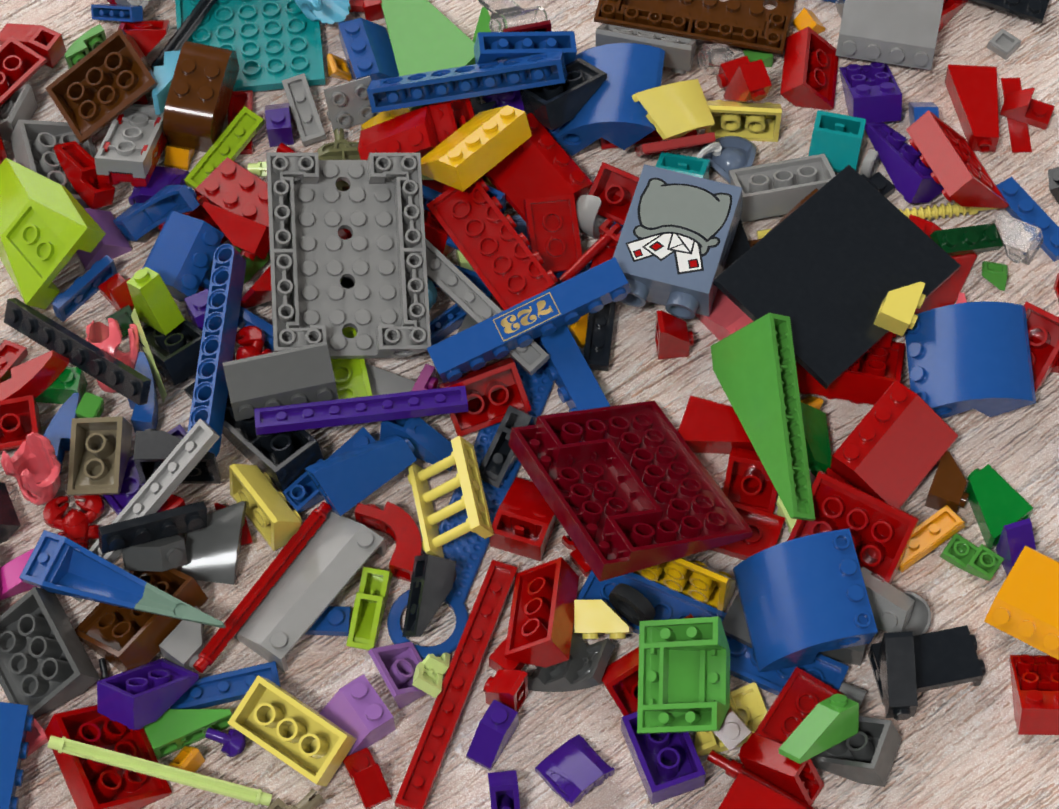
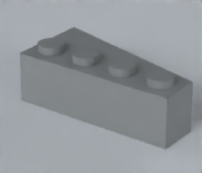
M865 567L860 568L876 627L887 632H903L909 623L915 600L888 582L880 581L871 575L872 572Z

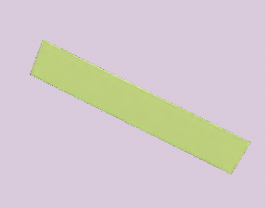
M134 307L131 317L133 323L138 328L140 342L145 346L143 350L164 403L167 393Z

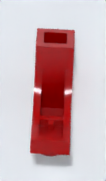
M390 502L386 503L384 510L373 504L364 505L358 503L354 511L356 522L368 528L386 533L396 543L395 551L389 563L390 572L393 574L392 577L411 582L415 556L423 555L420 532L414 520L407 512Z

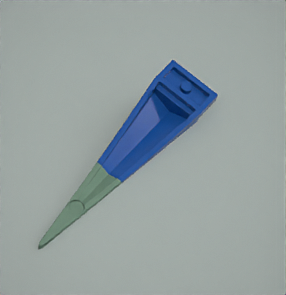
M46 530L43 531L19 577L23 582L45 589L51 593L219 628L226 627L222 621L145 582L67 537Z

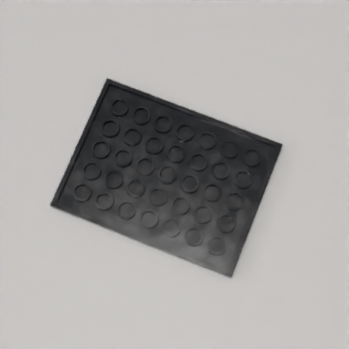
M848 165L717 276L713 284L753 321L768 313L789 316L795 361L827 389L890 332L874 325L879 308L889 291L921 281L926 283L922 292L926 295V299L949 279L961 265L856 170Z

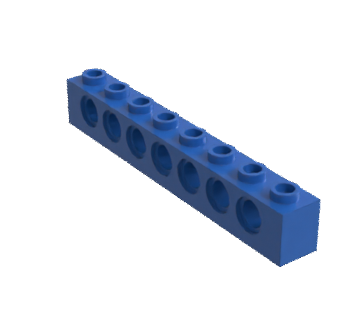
M562 50L372 80L367 88L371 111L376 113L561 84L566 81L567 71Z

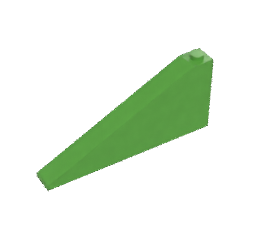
M381 0L399 76L475 64V42L428 0ZM420 105L408 108L410 111H413L427 105Z
M768 313L711 345L713 371L790 518L813 521L815 520L790 317Z

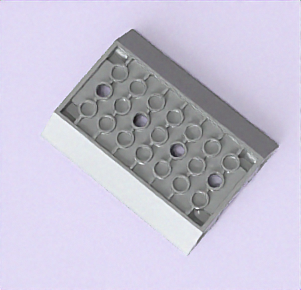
M266 152L274 352L327 341L331 359L403 358L428 351L427 348L431 346L421 154L369 153L368 160H318V153ZM340 180L346 181L350 188L347 191H340L335 185L336 182ZM340 229H348L352 233V237L347 240L341 239L338 231ZM344 277H349L354 281V286L346 289L341 286L340 280ZM347 326L353 327L357 335L354 338H347L342 333L343 328Z

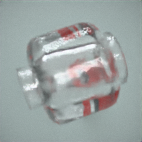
M720 43L704 45L697 57L699 68L707 75H717L721 63L735 59L734 52L730 50L729 46Z

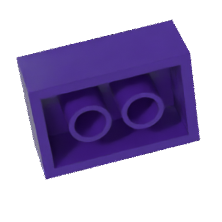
M638 712L622 717L621 731L651 805L704 787L706 773L688 732L638 734Z

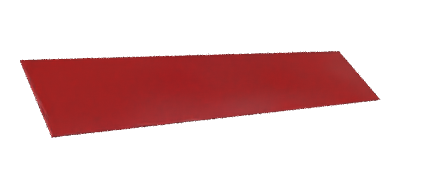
M1001 78L1004 101L1008 93L1022 90L1020 78ZM1007 117L1012 153L1032 152L1028 124Z

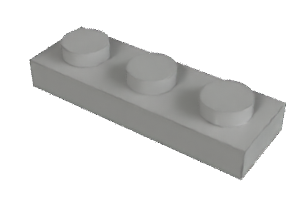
M305 74L282 80L303 145L307 146L327 139Z

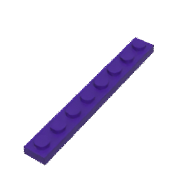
M465 386L256 408L254 409L256 435L468 412V401Z

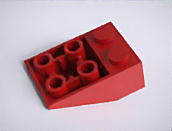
M470 98L427 105L439 144L474 117Z
M518 477L515 478L499 506L492 523L494 535L490 536V546L541 561L557 517L534 482Z
M1010 655L1013 708L1018 735H1059V660L1050 655Z

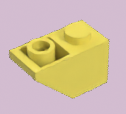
M920 281L889 291L879 308L874 325L901 337L907 328L912 330L918 318V315L914 314L916 308H921L926 297L922 293L926 283Z
M602 599L574 600V633L582 634V639H599V634H609V639H626V634H633V628L606 601Z

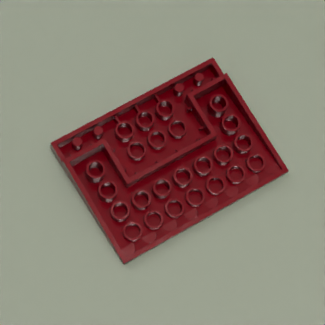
M655 401L542 415L537 417L536 425L514 427L511 429L508 445L600 582L752 537L753 531Z

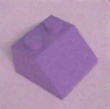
M364 674L340 688L319 713L357 739L346 756L371 746L396 730L393 715Z

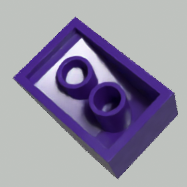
M163 658L97 681V711L110 720L127 726L131 730L142 729L145 725L157 721L199 679V674Z

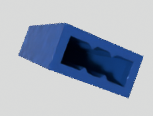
M394 434L309 465L305 470L326 503L331 506L332 511L342 516L417 461L413 454L415 448L407 438L403 439Z

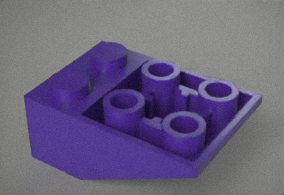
M873 62L870 65L862 66L850 64L847 67L839 68L849 116L866 119V123L901 121L902 93L886 63Z

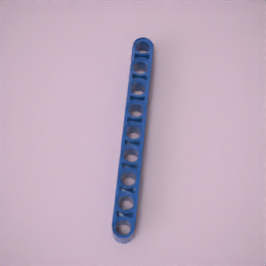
M230 244L219 246L214 253L188 425L189 432L196 422L202 419L220 436L208 451L215 454V457H217L220 451L228 396L223 363L233 361L246 270L245 258Z

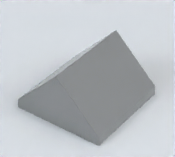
M28 83L21 86L0 106V133L5 141L11 142L10 136L18 119L31 120L38 108L32 87Z

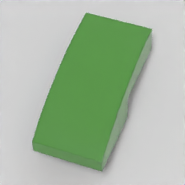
M100 24L85 32L68 48L64 54L68 69L106 40L105 31Z
M957 533L953 535L940 555L941 558L954 566L988 581L992 579L1004 558L983 544L977 547Z

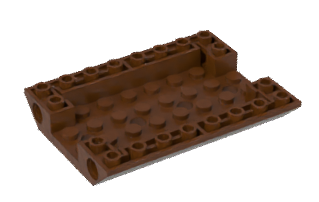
M599 0L594 22L783 54L796 0H728L725 2L720 0ZM773 5L776 8L769 10L766 9L764 6Z

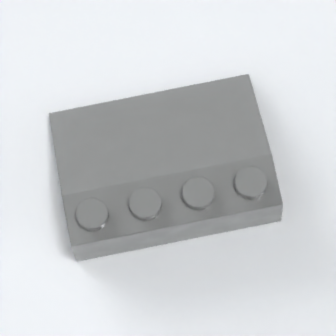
M845 0L836 56L931 70L944 0Z
M18 119L10 136L16 162L65 186L83 208H88L89 206L79 196L64 173L54 152V145L76 141L95 158L96 151L92 137L81 144L67 122Z

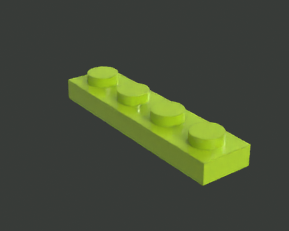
M244 106L184 179L185 184L195 189L227 157L234 161L265 124L264 119Z

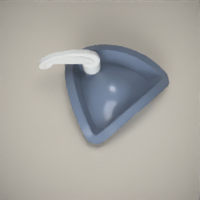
M725 136L716 139L711 144L705 145L696 157L709 159V167L731 185L729 170L751 167L756 154V146L751 141L742 137Z

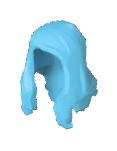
M294 0L308 19L311 21H321L324 25L326 23L333 25L334 23L344 22L351 9L349 0Z

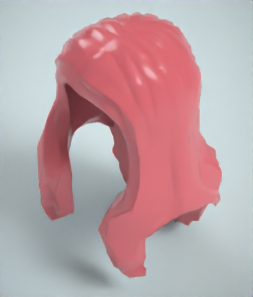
M108 318L109 327L94 320L87 325L86 341L129 367L135 368L140 351L138 328L135 324H129L128 328L130 352L123 353L117 349L123 337L117 320ZM97 380L98 385L103 391L118 393Z
M31 432L25 436L26 441L22 442L12 458L5 451L2 452L1 465L6 475L17 479L23 497L27 501H31V503L39 506L46 504L57 495L61 487L59 476L61 463L57 460L51 441L39 433Z

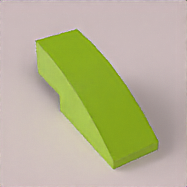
M363 567L359 592L356 593L347 647L364 650L375 648L393 575L390 571Z

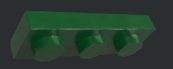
M995 223L937 230L930 235L931 239L950 256L994 251L1004 246Z

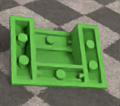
M716 616L640 621L637 733L719 731L730 708V648L721 618Z

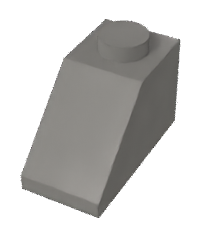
M182 620L159 645L162 656L166 660L190 671L196 670L193 665L205 647L204 624Z

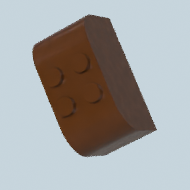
M185 41L179 54L163 114V130L168 145L188 147L196 151L207 152L220 137L239 72L238 59L234 50Z

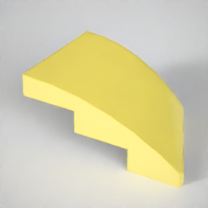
M698 79L666 84L632 95L634 102L640 101L648 112L646 115L647 119L655 126L656 131L663 140L680 138L692 130L707 129L715 125Z
M753 682L730 692V706L754 733L768 712L760 688ZM713 731L696 732L694 747L698 756L709 755L712 750L717 753L728 750ZM750 734L744 741H742L737 747H740V746H742L745 742H747V740L749 739V737L751 736V734Z

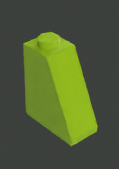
M145 267L138 270L126 282L140 321L164 335H167L185 321L159 273Z

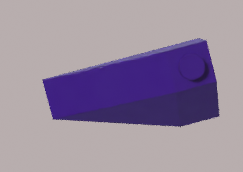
M883 122L865 124V131L875 150L878 151L879 158L895 188L904 196L907 202L911 204L928 203L942 193L943 186L937 184L931 177L930 173L933 171L931 168L926 167L919 158L922 155L921 152L915 150L912 145L905 143L906 137Z

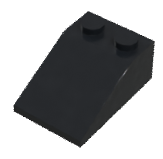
M581 58L574 60L566 65L567 77L565 83L520 90L526 115L532 113L542 125L550 130L560 128L564 123L574 118L607 79L605 72Z
M187 319L167 335L162 334L149 325L142 327L157 369L164 378L176 386L187 381L190 376L196 373L202 331ZM139 339V348L142 352H144L143 347L145 346L140 342Z
M156 429L136 431L134 462L142 484L147 482L182 439ZM207 452L181 484H221V476L215 454Z

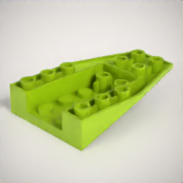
M5 158L0 164V259L25 304L46 310L60 292L52 281L78 249L91 253L106 233L65 186L9 158Z

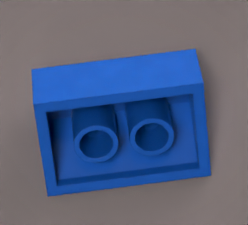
M363 18L338 23L340 42L353 80L367 76L371 77V81L399 76L386 27Z
M171 211L143 268L148 267L159 273L171 296L179 302L185 301L184 298L196 294L224 233L203 220Z

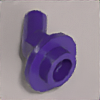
M209 727L206 731L205 738L223 744L221 751L230 758L242 753L246 746L245 735L237 730L230 729L227 734Z

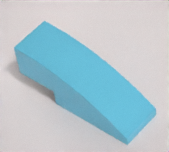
M181 50L165 51L164 66H154L153 74L158 82V85L152 89L155 115H160L164 112L166 99Z

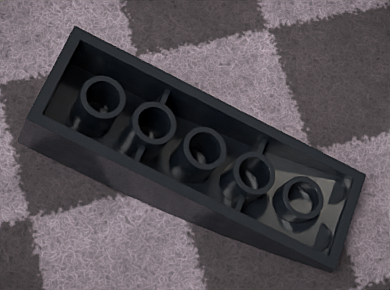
M195 382L184 389L191 400L193 398ZM228 392L222 434L253 465H257L262 473L266 472L272 482L282 491L305 473L306 467L315 464L319 459L324 460L317 440L305 430L256 435L255 417L235 421Z

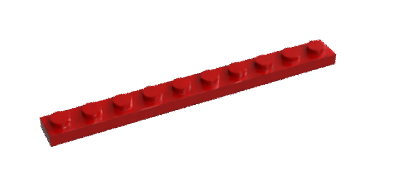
M496 560L491 561L443 680L442 691L435 700L396 797V807L402 809L425 808L515 581L518 567Z

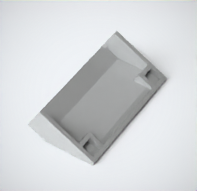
M330 511L326 521L314 536L309 539L307 545L274 587L268 591L266 597L234 638L268 662L275 661L277 668L285 673L288 670L286 663L287 654L374 552L384 557L386 554L385 539L365 525Z

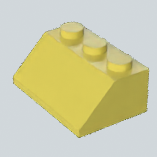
M707 100L715 125L705 129V133L714 132L715 139L725 136H738L749 141L778 142L782 115L781 104Z
M230 465V495L236 503L246 501V516L273 551L286 545L302 524V519L298 512L290 509L284 494L281 491L277 492L269 475L266 472L262 473L257 465Z

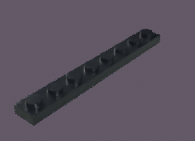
M17 298L7 299L4 323L46 349L53 350L68 358L69 363L138 405L147 404L151 379Z

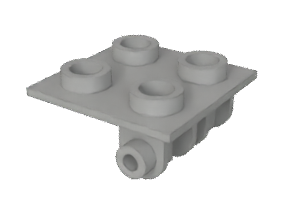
M370 76L323 89L328 107L327 116L329 121H331L333 131L337 128L339 131L340 128L345 129L365 123L379 114L378 112L372 113L367 93V88L371 82Z

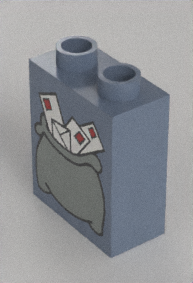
M644 164L613 258H616L631 290V293L627 294L626 298L621 300V302L633 307H642L646 301L664 305L668 313L681 319H692L696 314L709 317L718 291L713 281L724 271L742 215L743 188Z

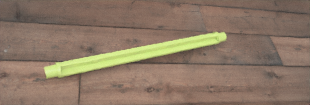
M51 735L47 748L58 750V753L74 755L254 803L256 806L261 804L269 807L272 799V794L262 792V789L246 787L70 740L65 736L60 738Z

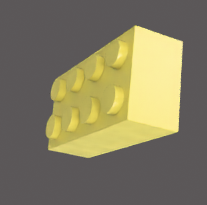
M259 675L227 722L310 781L327 787L357 740L271 680Z

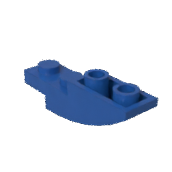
M363 427L327 459L370 444L376 440ZM307 472L303 473L282 492L286 500L298 513L324 500Z

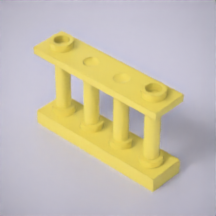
M460 435L451 440L453 451L450 456L425 469L415 463L408 466V481L412 486L423 538L421 542L422 548L427 555L444 558L443 545L470 531L484 539L494 535L474 446ZM454 465L457 466L458 473L455 478L431 490L429 489V478ZM461 487L463 495L460 500L434 512L433 500ZM466 509L468 516L466 522L439 535L437 523Z

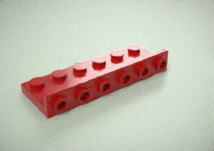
M480 178L464 191L453 187L449 188L428 203L427 207L505 311L556 286V283L559 281L550 269L547 272L542 267L545 262L537 251L533 253L528 248L531 245L523 232L519 235L514 230L517 227L516 223L509 214L506 216L500 211L503 209L501 203L495 196L490 198L486 193L489 191V188L483 179Z

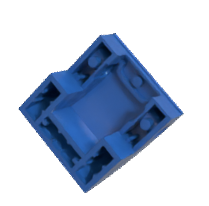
M613 43L592 47L577 54L575 60L581 58L607 74V79L572 120L564 123L560 128L549 129L548 132L564 151L571 156L601 137L625 150L653 132L655 126L647 119L646 115L648 112L640 101L634 102L632 95L661 86L665 51L650 45Z
M988 301L966 302L938 307L916 314L918 318L913 329L907 328L905 332L910 390L918 394L941 419L972 409L993 417L1036 403L1026 311L1023 305Z
M849 528L812 534L777 544L750 556L733 569L759 673L812 664L818 652L870 644L875 634L878 633Z

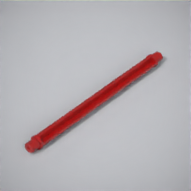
M322 502L318 508L311 512L297 533L292 536L224 622L226 627L219 628L200 652L197 661L193 665L198 672L203 673L208 666L214 663L227 646V643L236 635L266 597L268 591L274 587L307 545L309 539L314 536L326 521L328 513L332 510L329 504Z

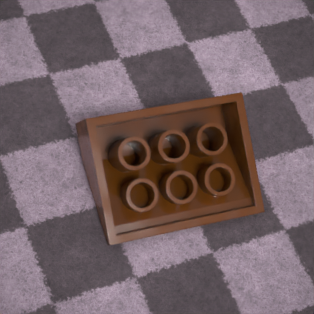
M120 28L45 89L79 142L83 144L158 85V82L144 53L134 38Z
M174 568L163 572H129L193 607L197 606L200 609L208 600V597L193 577ZM99 603L74 630L80 641L105 658L118 670L125 672L149 663L161 651L159 645L182 620Z

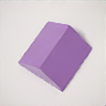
M84 208L106 233L91 253L80 249L76 251L86 271L91 269L96 261L101 260L106 255L114 259L132 251L128 241L114 224L113 220L115 218L110 211Z
M412 641L371 648L368 651L399 709L427 694L412 685L415 668L419 662H422Z

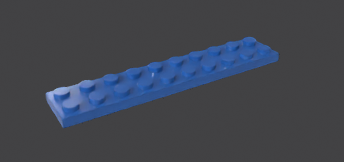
M591 570L576 599H602L615 610L609 601V594L616 585L623 583L635 588L650 601L656 612L653 620L683 619L691 614L694 618L718 616L723 622L727 614L633 572L600 582ZM621 616L633 628V632L639 634V626ZM726 636L730 648V675L748 683L754 682L759 688L777 696L796 667L839 691L849 670V666L818 653L812 664L759 673L753 649Z

